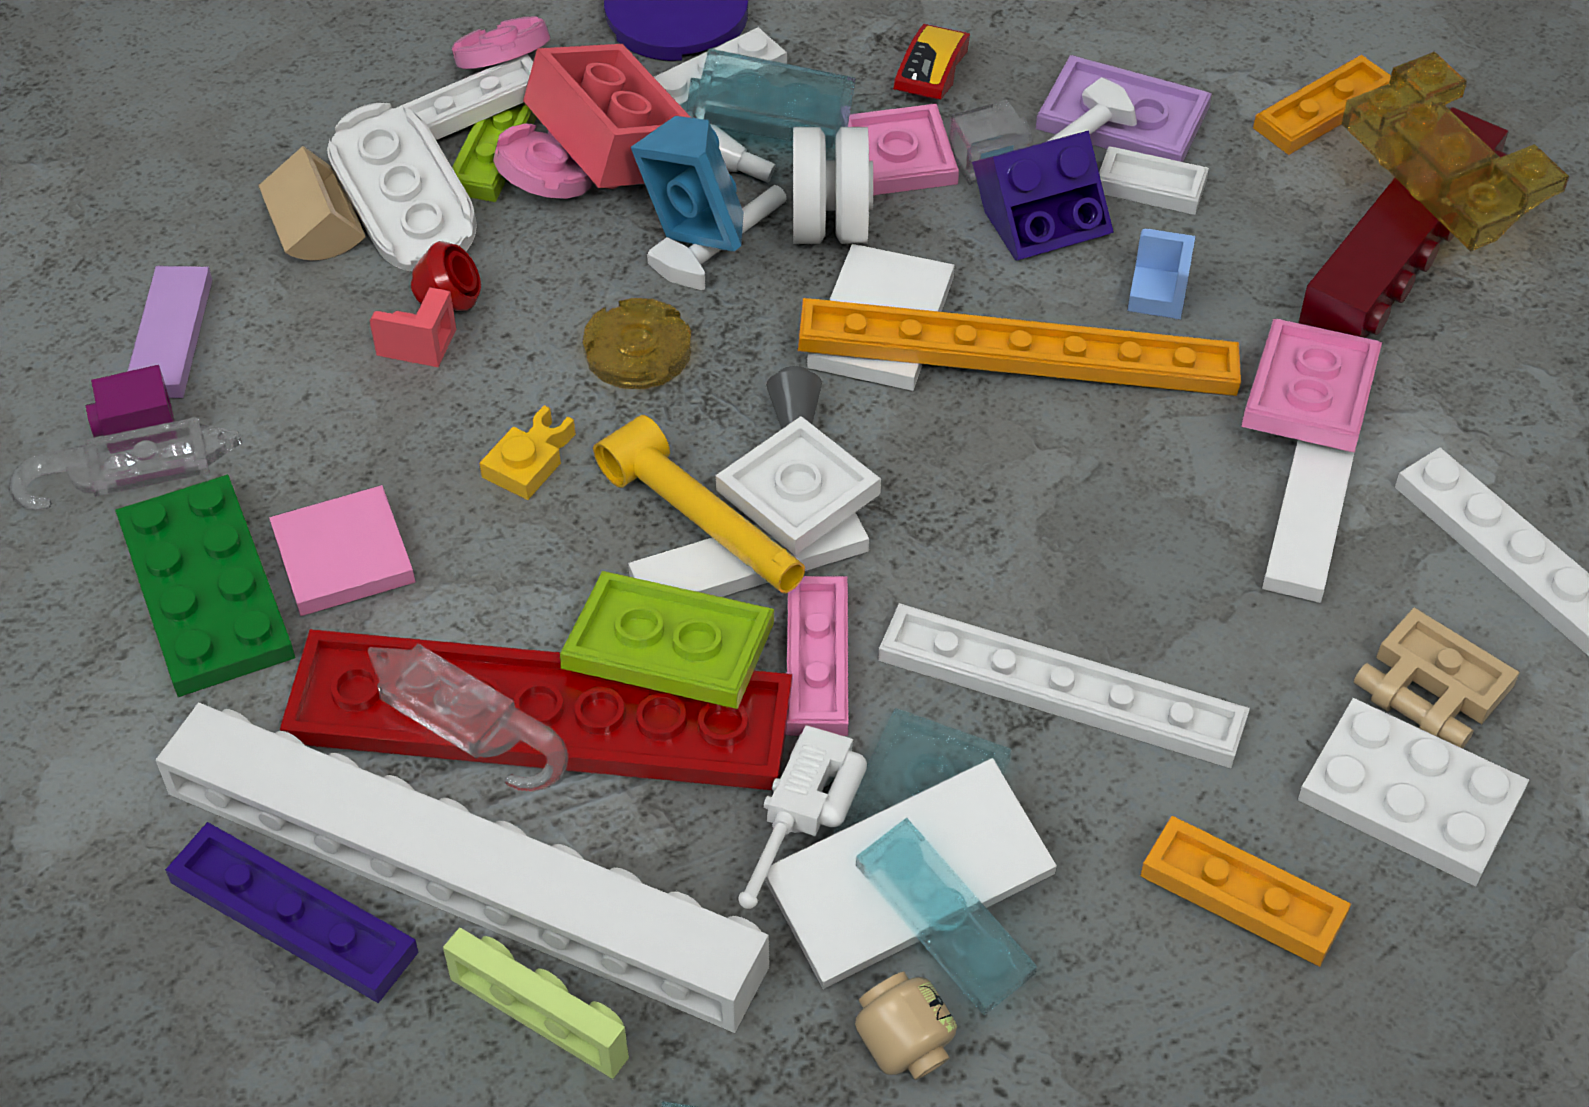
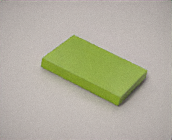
M602 571L560 652L561 669L738 709L774 625V609Z

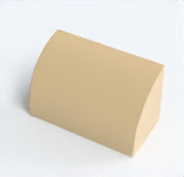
M304 146L258 185L286 254L303 260L332 258L352 249L366 237L356 212L336 178L332 167Z

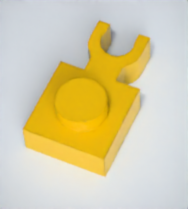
M544 405L533 417V427L527 433L512 427L481 460L479 464L482 478L529 500L561 464L559 448L564 447L576 435L574 419L567 416L561 425L549 428L552 424L551 408Z

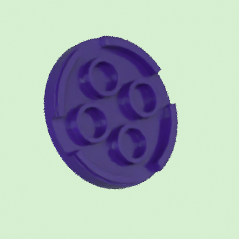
M604 0V11L609 27L616 34L617 42L623 44L628 50L653 59L682 61V54H691L715 48L738 37L748 20V0Z

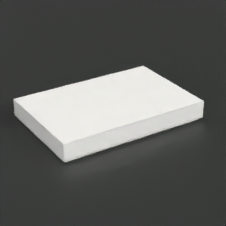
M852 244L830 301L942 312L954 278L955 265ZM811 352L808 353L807 368L911 391L915 388L923 365L919 363Z

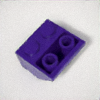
M1089 130L972 162L984 212L1015 260L1114 233Z

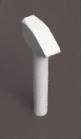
M1101 77L1082 93L1083 104L1090 110L1048 141L1088 130L1089 134H1092L1108 121L1135 126L1137 125L1135 108L1123 87Z
M773 185L742 208L744 212L742 234L786 202V194L781 187ZM666 237L649 250L647 258L648 264L668 281L704 290L705 271L701 265L722 249L693 244L688 248Z

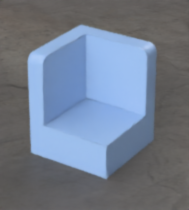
M1143 229L1141 231L1127 311L1181 319L1195 236L1153 229Z

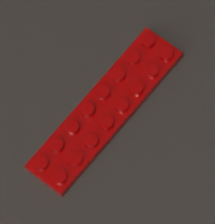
M310 629L280 731L294 735L306 746L772 790L775 778L780 779L793 675L754 670L739 707L735 709L561 669L560 652Z

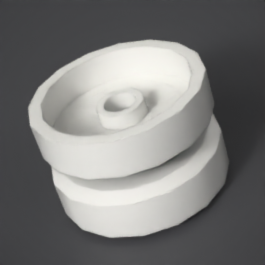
M793 127V244H820L825 237L826 211H835V234L841 244H867L869 210H873V161H869L868 127H841L835 138V160H826L825 134L820 127Z

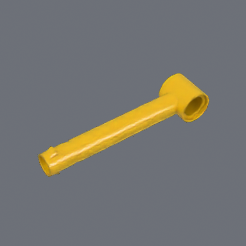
M639 415L594 445L593 452L596 462L611 483L623 488L639 478L747 566L752 567L757 574L781 593L792 591L803 579L805 566L802 562L779 544L773 542L770 537L668 458L670 448L667 439L659 426L648 416Z

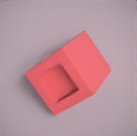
M430 287L417 314L395 311L393 314L374 311L370 319V326L376 355L439 367L456 331L451 292Z

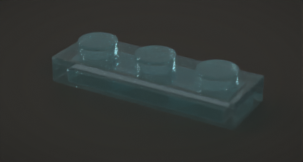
M907 817L856 856V867L984 1016L1035 975L1037 970L1036 964Z

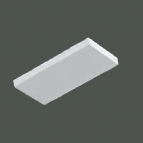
M991 758L772 864L765 881L822 989H825L1054 875L1057 865L994 759Z

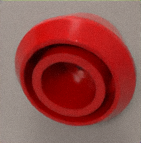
M438 241L430 246L414 266L411 289L420 304H422L430 287L450 291L453 311H466L474 307L481 291V280L474 261L463 248L449 242Z

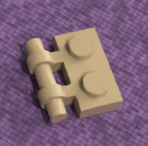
M1414 607L1380 645L1377 659L1390 666L1391 670L1384 674L1366 663L1357 673L1354 684L1372 694L1371 702L1388 712L1394 708L1419 724V729L1463 749L1470 740L1474 730L1455 719L1456 715L1461 711L1478 723L1483 724L1514 687L1520 672ZM1413 681L1439 697V699L1433 705L1407 687Z

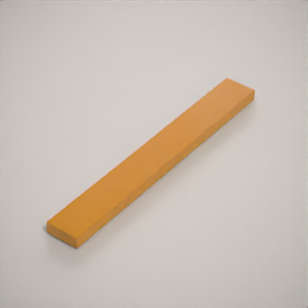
M803 298L798 343V351L1233 396H1237L1241 385L1239 342Z

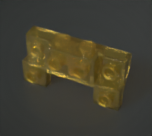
M1432 52L1393 67L1389 84L1348 99L1341 124L1378 160L1382 167L1400 181L1410 191L1411 195L1420 201L1471 252L1497 241L1527 212L1549 198L1564 192L1569 175L1535 144L1500 158L1445 106L1463 97L1467 81L1436 52Z

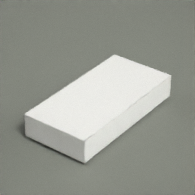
M1109 146L1099 174L1104 195L1196 215L1207 181L1209 168Z

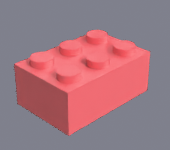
M623 44L537 48L523 102L598 188L614 189L618 186L645 184L630 147L674 116L691 118L688 113Z

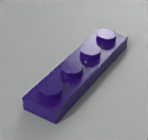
M209 822L201 828L165 869L171 884L377 1003L382 1000L419 953L416 940Z

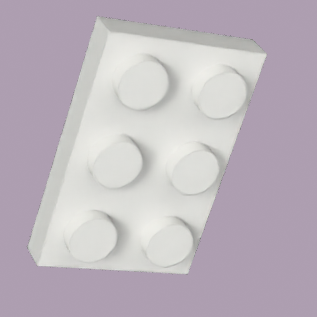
M1353 698L1303 783L1298 801L1476 887L1524 794L1529 779Z

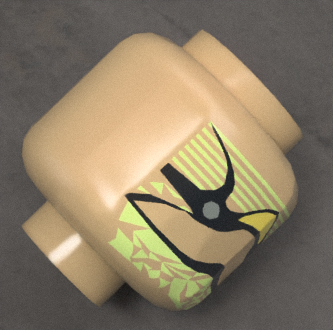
M900 972L879 983L859 999L863 1009L856 1017L855 1026L857 1032L879 1068L885 1074L897 1075L909 1070L913 1078L918 1080L950 1059L944 1047L954 1038L957 1025L928 979L923 977L909 979L905 972Z

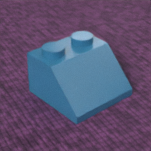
M674 116L630 147L666 237L676 241L733 252L742 246L744 212L736 194V183L729 174L719 149V138L711 127L709 120Z

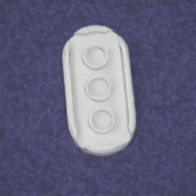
M390 103L364 105L352 110L341 118L335 126L336 133L332 137V141L329 139L327 152L336 178L379 254L393 266L413 272L414 266L430 246L438 241L456 244L467 251L474 240L477 228L472 201L425 121L415 111L404 106L403 111L398 108H392Z

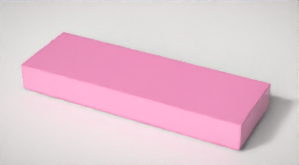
M804 576L799 585L788 592L787 673L793 675L786 736H800L806 725L841 736H848L847 576Z

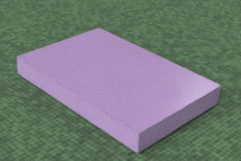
M1073 55L1069 56L1037 115V130L1056 135L1090 109L1083 104L1082 93L1087 87L1102 77L1125 89L1135 108L1137 125L1128 126L1108 121L1090 134L1092 145L1108 149L1109 146L1175 161H1184L1210 107L1212 93Z

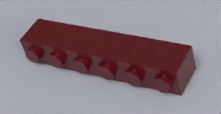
M1451 107L1309 282L1298 323L1367 338L1370 333L1378 335L1389 318L1392 309L1391 305L1394 301L1399 303L1405 301L1414 285L1418 270L1423 272L1429 270L1438 254L1440 242L1442 240L1448 242L1452 240L1462 222L1463 212L1465 210L1473 212L1482 199L1487 181L1495 183L1501 176L1509 154L1502 152L1509 131Z

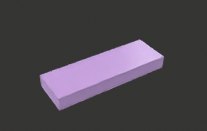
M155 267L128 371L159 365L169 398L184 397L212 284L209 267Z

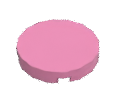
M537 16L521 17L503 21L500 25H497V29L485 32V29L473 31L457 40L452 46V51L457 67L462 69L480 68L528 54L545 45L550 40V34L543 19Z
M522 124L509 127L499 135L493 161L498 172L511 184L532 194L547 198L563 199L583 195L591 188L593 182L590 177L567 153L549 130L548 133L536 132V125Z

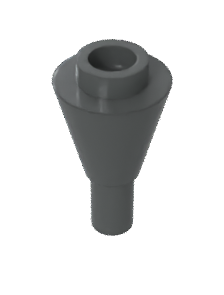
M800 366L785 367L771 376L766 386L781 429L800 416L812 424L822 387L820 377Z

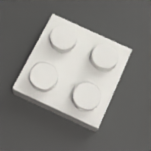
M800 416L716 475V491L796 556L881 494V478Z

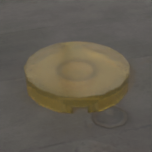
M629 298L618 301L619 307L612 308L607 312L606 307L602 308L592 316L585 326L583 352L590 371L603 382L622 389H647L663 385L678 376L690 360L692 337L688 323L686 325L680 318V312L672 305L655 299Z

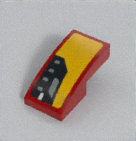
M923 24L904 55L894 80L893 89L941 100L953 86L956 65L968 52L970 33Z

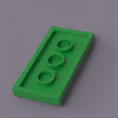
M228 474L115 510L177 697L296 658Z

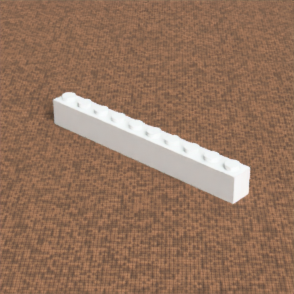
M198 702L156 758V763L168 794L733 1033L736 1032L769 969V935L761 932L754 923L739 916L726 918L702 908L698 902L686 894L680 892H670L667 894L643 884L640 879L627 870L621 868H611L609 870L584 860L578 852L562 844L550 846L526 836L521 829L509 822L496 821L493 823L471 814L463 805L449 798L434 799L415 791L407 782L396 776L386 775L380 777L359 768L355 762L342 754L330 753L327 755L305 746L297 737L288 732L277 731L273 733L255 726L236 711L224 709L221 712Z

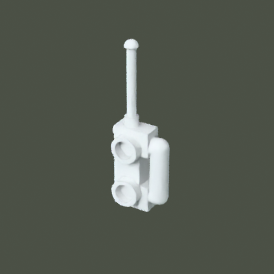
M805 726L794 746L781 778H775L772 786L774 793L772 797L767 796L765 799L764 808L768 809L767 822L773 823V831L745 891L739 894L738 901L743 908L751 909L757 905L758 900L756 897L785 834L804 832L816 836L820 825L837 827L845 820L867 769L866 759L861 754L852 752L853 739L811 726ZM833 781L828 794L823 793V788Z

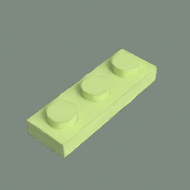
M459 927L443 946L450 979L608 1077L613 1079L629 1059L625 1026L619 1016L607 1006L595 1001L589 1005L568 993L566 986L555 975L541 968L533 972L515 961L510 951L503 944L489 936H483L480 940Z

